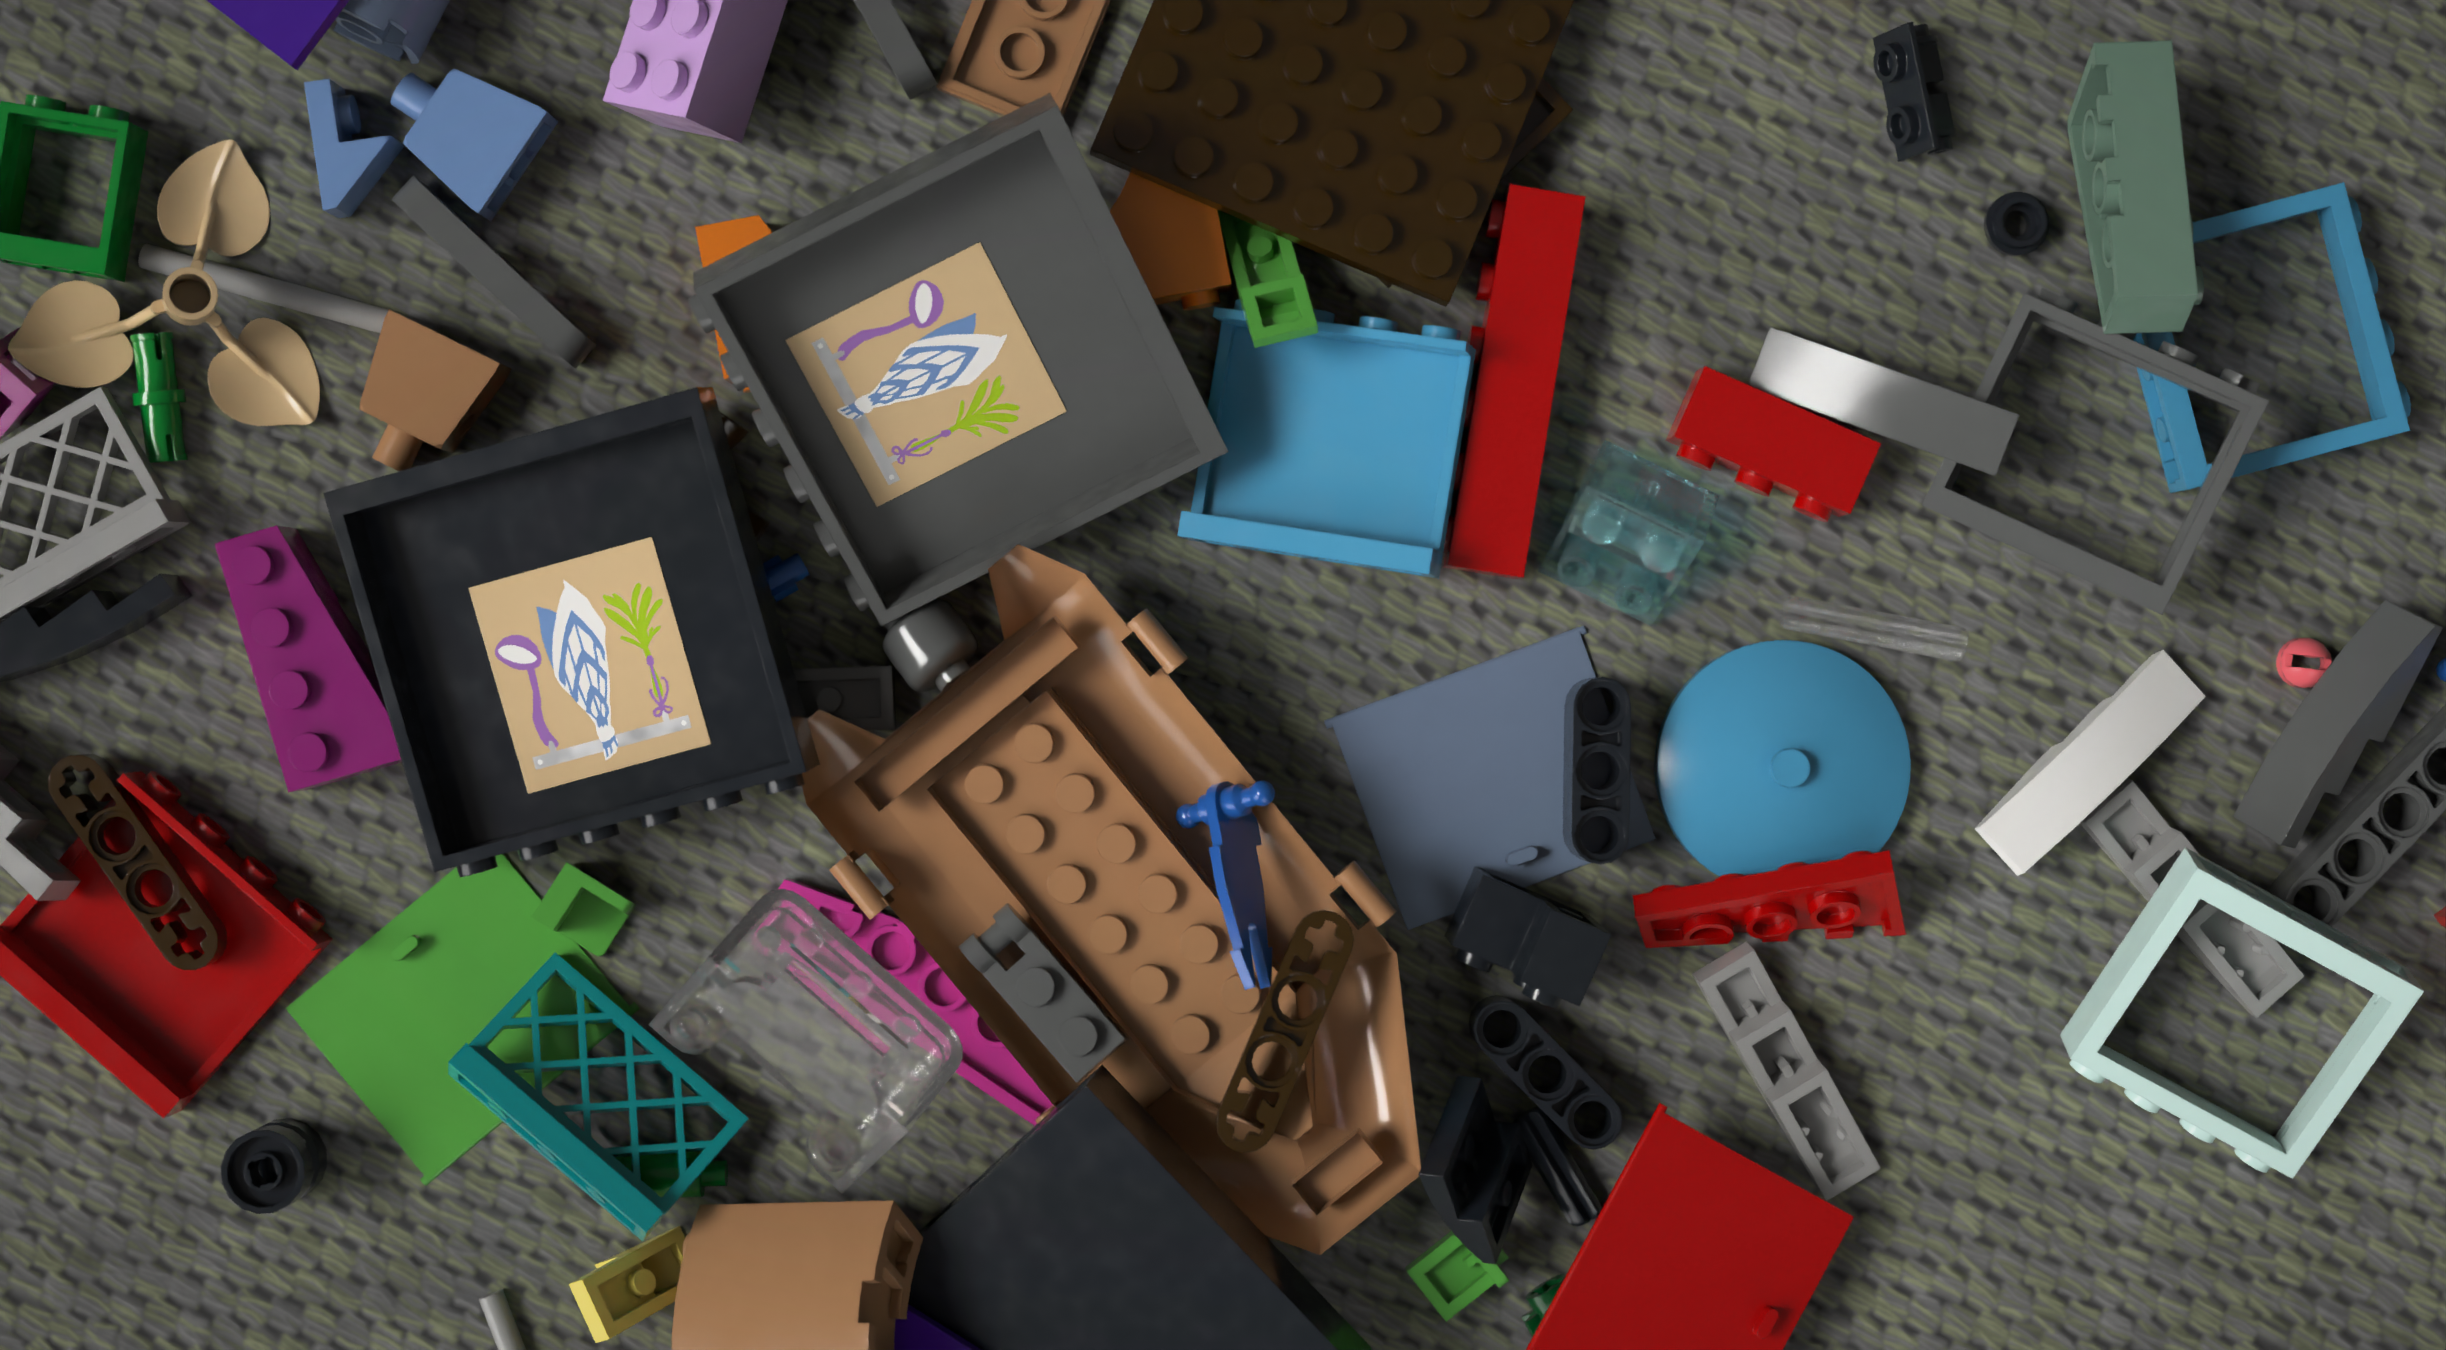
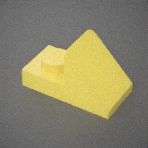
M680 1226L595 1264L597 1269L569 1284L595 1343L611 1339L675 1302L685 1240Z

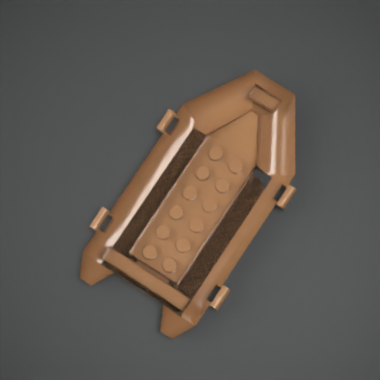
M1017 544L988 568L1004 636L1002 643L886 739L820 709L807 719L820 765L802 773L805 782L802 788L806 805L847 853L829 871L869 920L874 918L888 905L898 915L1053 1104L1035 1119V1122L1038 1123L1094 1071L1080 1083H1076L986 977L972 965L960 950L959 945L973 933L979 937L996 922L993 915L1006 903H1009L1128 1038L1123 1045L1096 1069L1103 1065L1264 1235L1321 1255L1418 1178L1421 1169L1397 953L1376 929L1392 917L1396 910L1356 861L1351 862L1333 877L1273 802L1267 806L1256 805L1252 807V812L1258 821L1262 845L1256 846L1264 888L1268 947H1272L1271 984L1297 925L1303 917L1313 911L1328 910L1336 912L1345 918L1352 928L1354 943L1350 957L1273 1136L1265 1146L1254 1152L1242 1153L1226 1146L1217 1132L1216 1116L1218 1107L1270 987L1260 989L1253 960L1256 987L1244 989L1230 954L1233 947L1216 890L1209 848L1213 847L1209 825L1200 822L1194 828H1183L1177 823L1176 812L1183 804H1197L1199 797L1206 794L1211 785L1228 781L1234 785L1243 784L1248 788L1255 783V780L1168 676L1185 662L1188 657L1148 608L1144 609L1126 624L1084 573ZM1133 632L1162 666L1156 673L1152 674L1125 641ZM865 853L894 887L885 896L881 894L855 862ZM1342 885L1369 920L1358 925L1332 892ZM1326 920L1321 929L1309 927L1305 939L1313 943V951L1306 963L1296 955L1293 958L1290 969L1309 972L1323 984H1326L1331 975V970L1319 969L1318 966L1327 950L1338 952L1341 948L1342 940L1334 935L1336 924ZM1012 941L996 956L1007 969H1010L1025 953ZM1290 982L1283 987L1279 994V1008L1289 1018H1305L1316 1007V992L1306 982ZM1276 1042L1262 1044L1256 1049L1252 1058L1253 1068L1256 1073L1262 1078L1269 1080L1279 1079L1285 1075L1291 1063L1290 1053L1287 1048ZM1245 1077L1241 1079L1237 1090L1250 1091L1249 1100L1242 1112L1231 1110L1227 1115V1120L1231 1121L1235 1126L1233 1136L1244 1140L1249 1131L1260 1134L1264 1127V1124L1256 1119V1110L1262 1097L1271 1105H1274L1279 1096V1092H1270L1257 1088Z

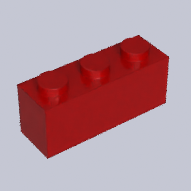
M1707 366L1695 372L1665 440L1679 446L1676 457L1680 460L1707 471L1712 470L1714 463L1738 472L1734 480L1737 485L1767 497L1770 496L1773 488L1796 498L1792 506L1794 510L1822 522H1828L1831 514L1838 517L1851 514L1882 444Z

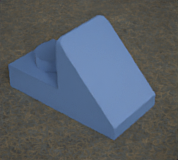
M331 79L304 82L323 211L336 218L351 217L404 148V144L392 136L352 141V134H358L361 131L360 114L354 96H346L345 89Z

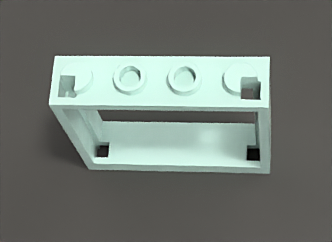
M2185 847L2060 1036L2071 1059L2069 1064L2082 1076L2096 1083H2103L2106 1078L2125 1088V1095L2141 1108L2152 1113H2158L2160 1108L2179 1117V1123L2182 1127L2200 1140L2213 1143L2215 1138H2218L2233 1146L2235 1154L2254 1169L2267 1173L2270 1168H2273L2293 1179L2421 997L2424 990L2405 966ZM2200 899L2374 993L2275 1137L2103 1044Z

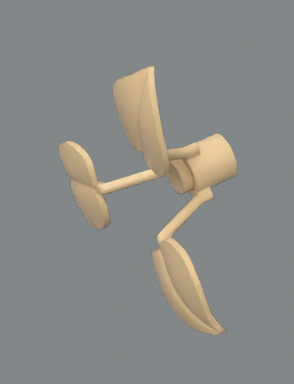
M231 139L212 144L193 154L172 173L161 190L157 204V219L162 234L169 241L177 245H196L190 267L175 270L165 280L162 299L153 301L150 306L120 321L118 302L109 291L88 281L74 280L63 282L52 287L39 297L29 310L23 324L8 346L13 358L37 376L74 388L100 387L120 378L132 365L134 358L133 348L124 332L139 327L159 314L167 313L174 321L183 325L192 326L206 322L228 347V349L221 351L212 359L208 368L207 381L213 401L224 414L233 420L260 427L310 425L317 418L319 410L320 384L317 369L309 349L294 330L276 320L257 318L244 327L237 340L224 325L221 317L215 312L218 299L217 286L212 277L203 271L208 249L225 257L242 255L250 251L261 241L267 231L270 218L269 201L264 187L248 164L237 142Z

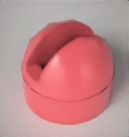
M2307 637L2295 638L2285 643L2279 650L2276 659V667L2280 677L2288 685L2296 688L2314 687L2332 663L2331 654L2320 641ZM2293 655L2320 658L2319 670L2292 667Z

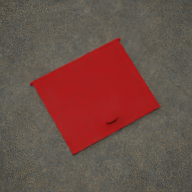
M1659 1103L1526 1350H1783L1854 1216L1666 1114L1665 1112L1668 1107Z

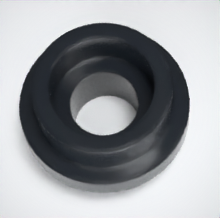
M2025 192L2007 193L1996 199L1989 206L1984 218L1985 235L1992 247L2002 254L2008 256L2026 255L2036 250L2046 239L2049 231L2047 210L2041 201L2031 194ZM2010 213L2020 214L2025 219L2026 230L2023 235L2014 236L2007 231L2005 220Z

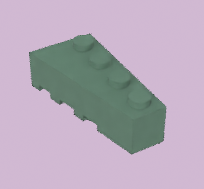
M2172 40L2093 43L2067 123L2103 333L2182 332L2193 306L2200 305L2202 302L2204 277L2201 267L2195 266L2193 221L2189 208Z

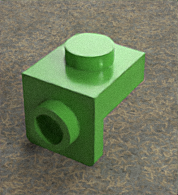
M1452 1231L1405 1267L1406 1272L1446 1322L1492 1285L1496 1284L1498 1288H1501L1510 1281L1501 1267V1264L1509 1258L1503 1248L1496 1264L1483 1263Z

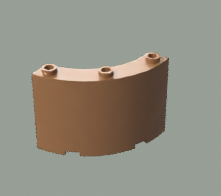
M894 1200L700 1205L691 1231L687 1234L683 1243V1260L674 1306L672 1350H894L895 1320L907 1319L912 1278L924 1237Z

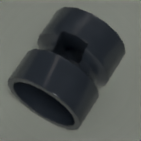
M292 1118L273 1120L237 1138L226 1150L221 1164L222 1185L228 1197L241 1209L256 1214L275 1213L311 1193L322 1181L327 1167L326 1147L319 1133L307 1123Z

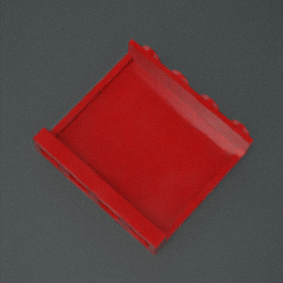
M139 771L123 773L117 781L133 795L223 922L227 931V946L224 954L215 963L197 970H182L174 967L165 959L80 837H78L58 861L82 881L66 900L37 901L32 895L28 894L0 925V976L164 1119L185 1108L333 939L321 929L326 920L313 906L300 898H295L291 903L273 887L278 878L270 868L252 856H247L242 860L225 845L230 836L221 825L202 813H199L195 818L176 801L182 794L172 782L155 771H151L148 775ZM114 799L104 809L114 807L116 805ZM122 817L111 819L104 830V840L107 846L119 854L126 853L132 848L136 839L133 825ZM153 869L143 877L141 892L150 904L162 906L171 898L173 884L166 873ZM187 903L178 911L160 918L164 925L176 920L180 922L188 936L181 943L186 953L195 950L201 952L202 955L205 953L200 944L207 937L205 930L202 927L194 930L188 929L178 916L191 910Z

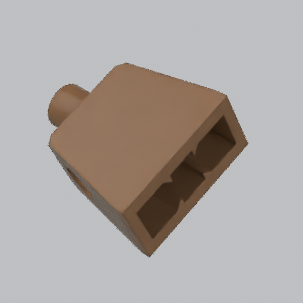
M389 309L383 322L360 401L361 411L388 423L372 458L397 471H403L411 468L423 442L453 453L505 382L511 368Z

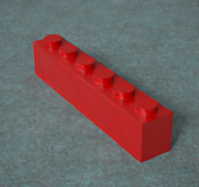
M1509 184L1504 192L1503 201L1492 199L1490 203L1485 237L1496 239L1493 263L1481 262L1476 286L1475 300L1486 302L1482 327L1471 325L1467 341L1476 350L1474 360L1476 368L1472 390L1470 389L1465 415L1464 427L1466 429L1462 453L1459 452L1453 489L1455 490L1452 515H1449L1443 551L1445 553L1444 568L1512 579L1524 578L1586 196Z

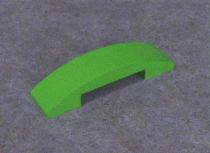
M1218 210L1224 245L1254 347H1262L1319 333L1304 275L1300 273L1292 241Z

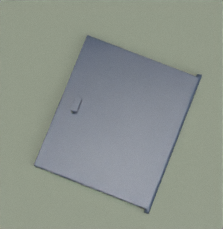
M1584 625L1324 720L1326 728L1333 727L1407 930L1453 914L1475 866L1522 887H1527L1591 863L1573 855L1565 845L1563 837L1564 705L1566 696L1573 685L1583 679L1596 677L1581 637L1587 634ZM1594 688L1589 691L1583 700V713L1593 724H1601L1609 718V710L1600 688ZM1594 752L1589 755L1583 762L1581 769L1584 781L1592 788H1598L1606 784L1612 771L1609 759L1601 752ZM1631 770L1630 836L1625 850L1655 839ZM1601 816L1592 817L1585 822L1581 829L1582 844L1590 852L1599 851L1609 842L1611 831L1609 824Z

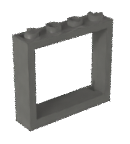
M2043 288L2037 298L2024 293L1978 387L1974 399L1991 405L1994 404L2033 322H2036L2237 411V414L2154 581L1952 490L1964 465L1944 458L1922 506L2163 615L2270 400L2256 395L2261 385L2260 383L2246 378L2240 373L2224 368L2220 377L2217 378L2194 368L2199 356L2171 343L2163 341L2159 350L2156 351L2135 342L2134 339L2137 333L2104 334L2101 318L2098 324H2094L2074 315L2073 313L2078 303L2062 295L2059 296Z

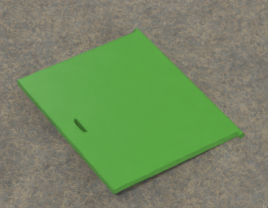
M504 854L495 856L498 867L470 876L459 877L457 867L454 868L285 1008L423 1173L424 1176L420 1180L425 1186L503 1123L493 1112L448 1075V1062L465 1043H471L555 952L630 1017L640 1009L635 1002L629 1005L580 945L531 917L542 900ZM556 974L538 992L539 1016L577 1014L576 991ZM584 999L585 1014L600 1013ZM530 1002L515 1018L531 1017ZM613 1023L586 1024L587 1052L613 1032L617 1026ZM578 1025L539 1027L541 1061L579 1059ZM532 1028L504 1029L487 1048L506 1064L533 1062ZM565 1070L541 1072L542 1090ZM534 1072L517 1073L534 1088Z

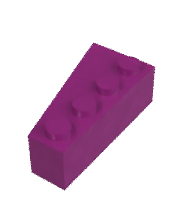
M276 525L215 543L288 793L310 790L401 763L402 760L373 661L368 653L369 650L340 606L336 594L297 528Z

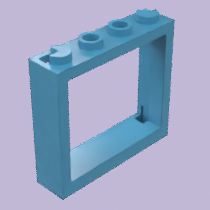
M2344 182L2193 222V244L2307 213L2317 212L2372 419L2360 424L2243 454L2231 478L2410 431L2407 420L2411 412L2410 397L2404 384L2396 379L2391 360L2395 349L2393 333L2389 324L2384 319H2380L2374 296L2378 291L2377 273L2371 260L2367 257L2364 258L2358 236L2362 227L2360 209L2352 196H2348ZM2172 332L2137 333L2134 339L2135 342L2156 351L2159 350L2163 341L2175 345ZM2136 367L2169 492L2174 493L2200 487L2212 463L2207 464L2188 390Z

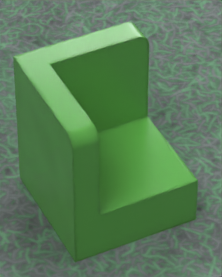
M566 862L531 917L549 929L559 932L594 955L603 956L636 904Z

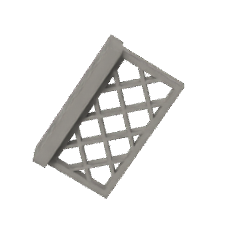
M99 387L0 444V464L7 461L4 472L0 471V480H2L0 486V542L4 528L33 536L26 564L17 569L0 565V574L4 575L0 578V623L23 607L42 608L191 523L179 500H171L107 387ZM97 408L109 427L103 453L73 445L80 418ZM62 429L59 441L47 438ZM36 443L57 449L48 484L18 476L25 450ZM118 447L121 448L127 460L116 457ZM70 453L100 461L91 497L61 489ZM116 465L133 470L146 495L125 507L104 501L113 466ZM16 485L45 493L36 528L7 520ZM59 497L88 505L82 531L71 538L50 532ZM102 509L114 512L99 521ZM47 541L59 544L44 553Z

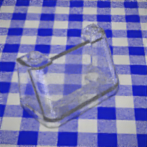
M786 889L771 890L762 896L648 1024L672 1046L683 1053L693 1055L708 1052L726 1035L817 1114L820 1120L812 1128L806 1139V1154L815 1170L841 1193L849 1188L909 1132L958 1069L963 1058L962 1044L950 1025L805 898L794 891Z

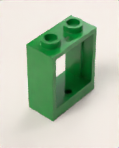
M26 95L24 105L1 101L0 263L125 282L149 132L129 122V112L112 107L90 105L89 113L85 115L66 112V102L44 96ZM36 130L116 143L99 248L19 235Z

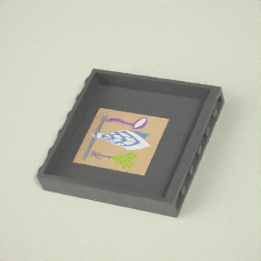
M1051 93L693 273V286L696 294L689 297L688 301L697 321L706 334L717 330L728 352L720 355V358L731 382L738 391L746 387L751 391L759 406V409L752 412V416L760 434L770 448L777 444L781 445L791 463L783 468V472L793 493L800 503L811 499L821 517V520L814 523V527L823 547L831 558L841 553L852 573L844 577L852 599L861 612L871 607L881 626L988 573V568L1017 544L1034 550L1228 452Z

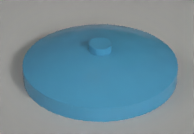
M1772 640L1741 646L1713 659L1698 670L1685 683L1669 706L1661 724L1654 758L1656 791L1669 827L1683 848L1698 863L1718 877L1732 873L1746 876L1774 871L1783 865L1794 862L1814 864L1837 860L1856 851L1879 852L1890 838L1904 810L1911 774L1910 750L1905 727L1894 703L1878 681L1859 664L1839 652L1817 644L1795 640Z

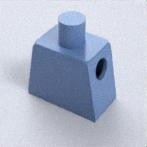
M454 68L446 75L438 89L414 73H409L400 81L391 97V105L415 120V123L405 136L403 144L462 201L489 221H492L558 123L553 116L541 107Z

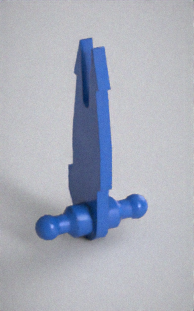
M1265 780L1257 781L1248 788L1243 784L1234 785L1228 781L1211 785L1206 794L1199 797L1197 804H1183L1176 812L1177 823L1183 828H1194L1200 822L1209 825L1213 847L1209 848L1216 890L1233 947L1230 954L1245 990L1256 987L1253 960L1260 989L1270 987L1272 981V947H1268L1264 888L1256 846L1262 845L1258 821L1252 812L1253 806H1267L1272 803L1275 797L1273 785Z

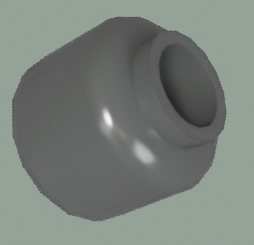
M932 600L885 624L888 632L883 641L884 652L914 691L926 692L939 688L943 692L971 668L969 664L977 653L978 642L975 635L948 601Z

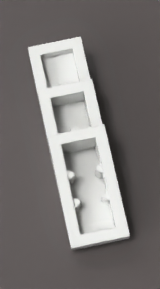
M2164 650L2153 654L2129 677L2113 696L2102 700L2091 710L2063 742L2052 746L1974 829L2017 876L2024 874L2120 786L2206 696Z

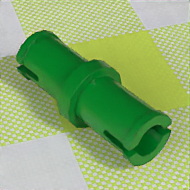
M173 332L130 335V341L133 344L138 393H132L133 406H140L145 454L150 463L188 460V455L185 453L180 403L186 402L185 389H178L172 339H174Z

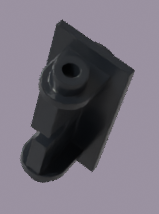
M1908 22L1874 37V70L1877 77L1882 81L1888 110L1886 128L1889 138L1895 144L1898 162L1926 152L1928 155H1934L1952 150L1951 138L1957 136V132L1953 125L1947 92L1928 95L1926 84L1938 83L1944 80L1937 47V35L1929 34L1928 24L1914 26L1913 22Z

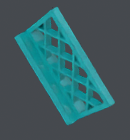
M556 952L471 1043H465L448 1062V1075L642 1242L749 1119ZM555 974L576 991L577 1014L539 1016L538 992ZM584 999L600 1013L585 1014ZM530 1002L531 1017L515 1018ZM613 1023L624 1032L625 1056L587 1058L586 1024ZM578 1025L579 1059L541 1061L539 1027ZM532 1028L533 1062L506 1064L487 1048L504 1029ZM633 1041L648 1054L633 1055ZM661 1064L672 1074L674 1098L636 1100L634 1066ZM626 1066L628 1101L590 1103L588 1069ZM580 1069L582 1104L554 1106L543 1096L541 1072ZM534 1072V1088L517 1073ZM681 1082L697 1096L682 1097ZM709 1105L728 1122L713 1140L685 1142L683 1107ZM674 1108L676 1143L639 1145L637 1110ZM629 1111L631 1146L603 1148L592 1138L590 1114ZM582 1114L583 1130L566 1115ZM702 1151L687 1168L686 1152ZM677 1153L679 1179L662 1198L641 1180L639 1155ZM631 1156L632 1172L615 1157Z

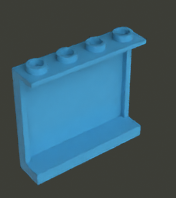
M1235 300L1234 310L1214 307L1213 317L1222 323L1208 411L1228 452L1198 467L1191 512L1181 511L1177 536L1191 541L1439 579L1476 350L1467 341L1460 340L1461 331L1443 326L1423 325L1421 335L1396 332L1397 322L1368 316H1361L1358 326L1334 323V313L1313 309L1319 333L1255 348L1240 300Z

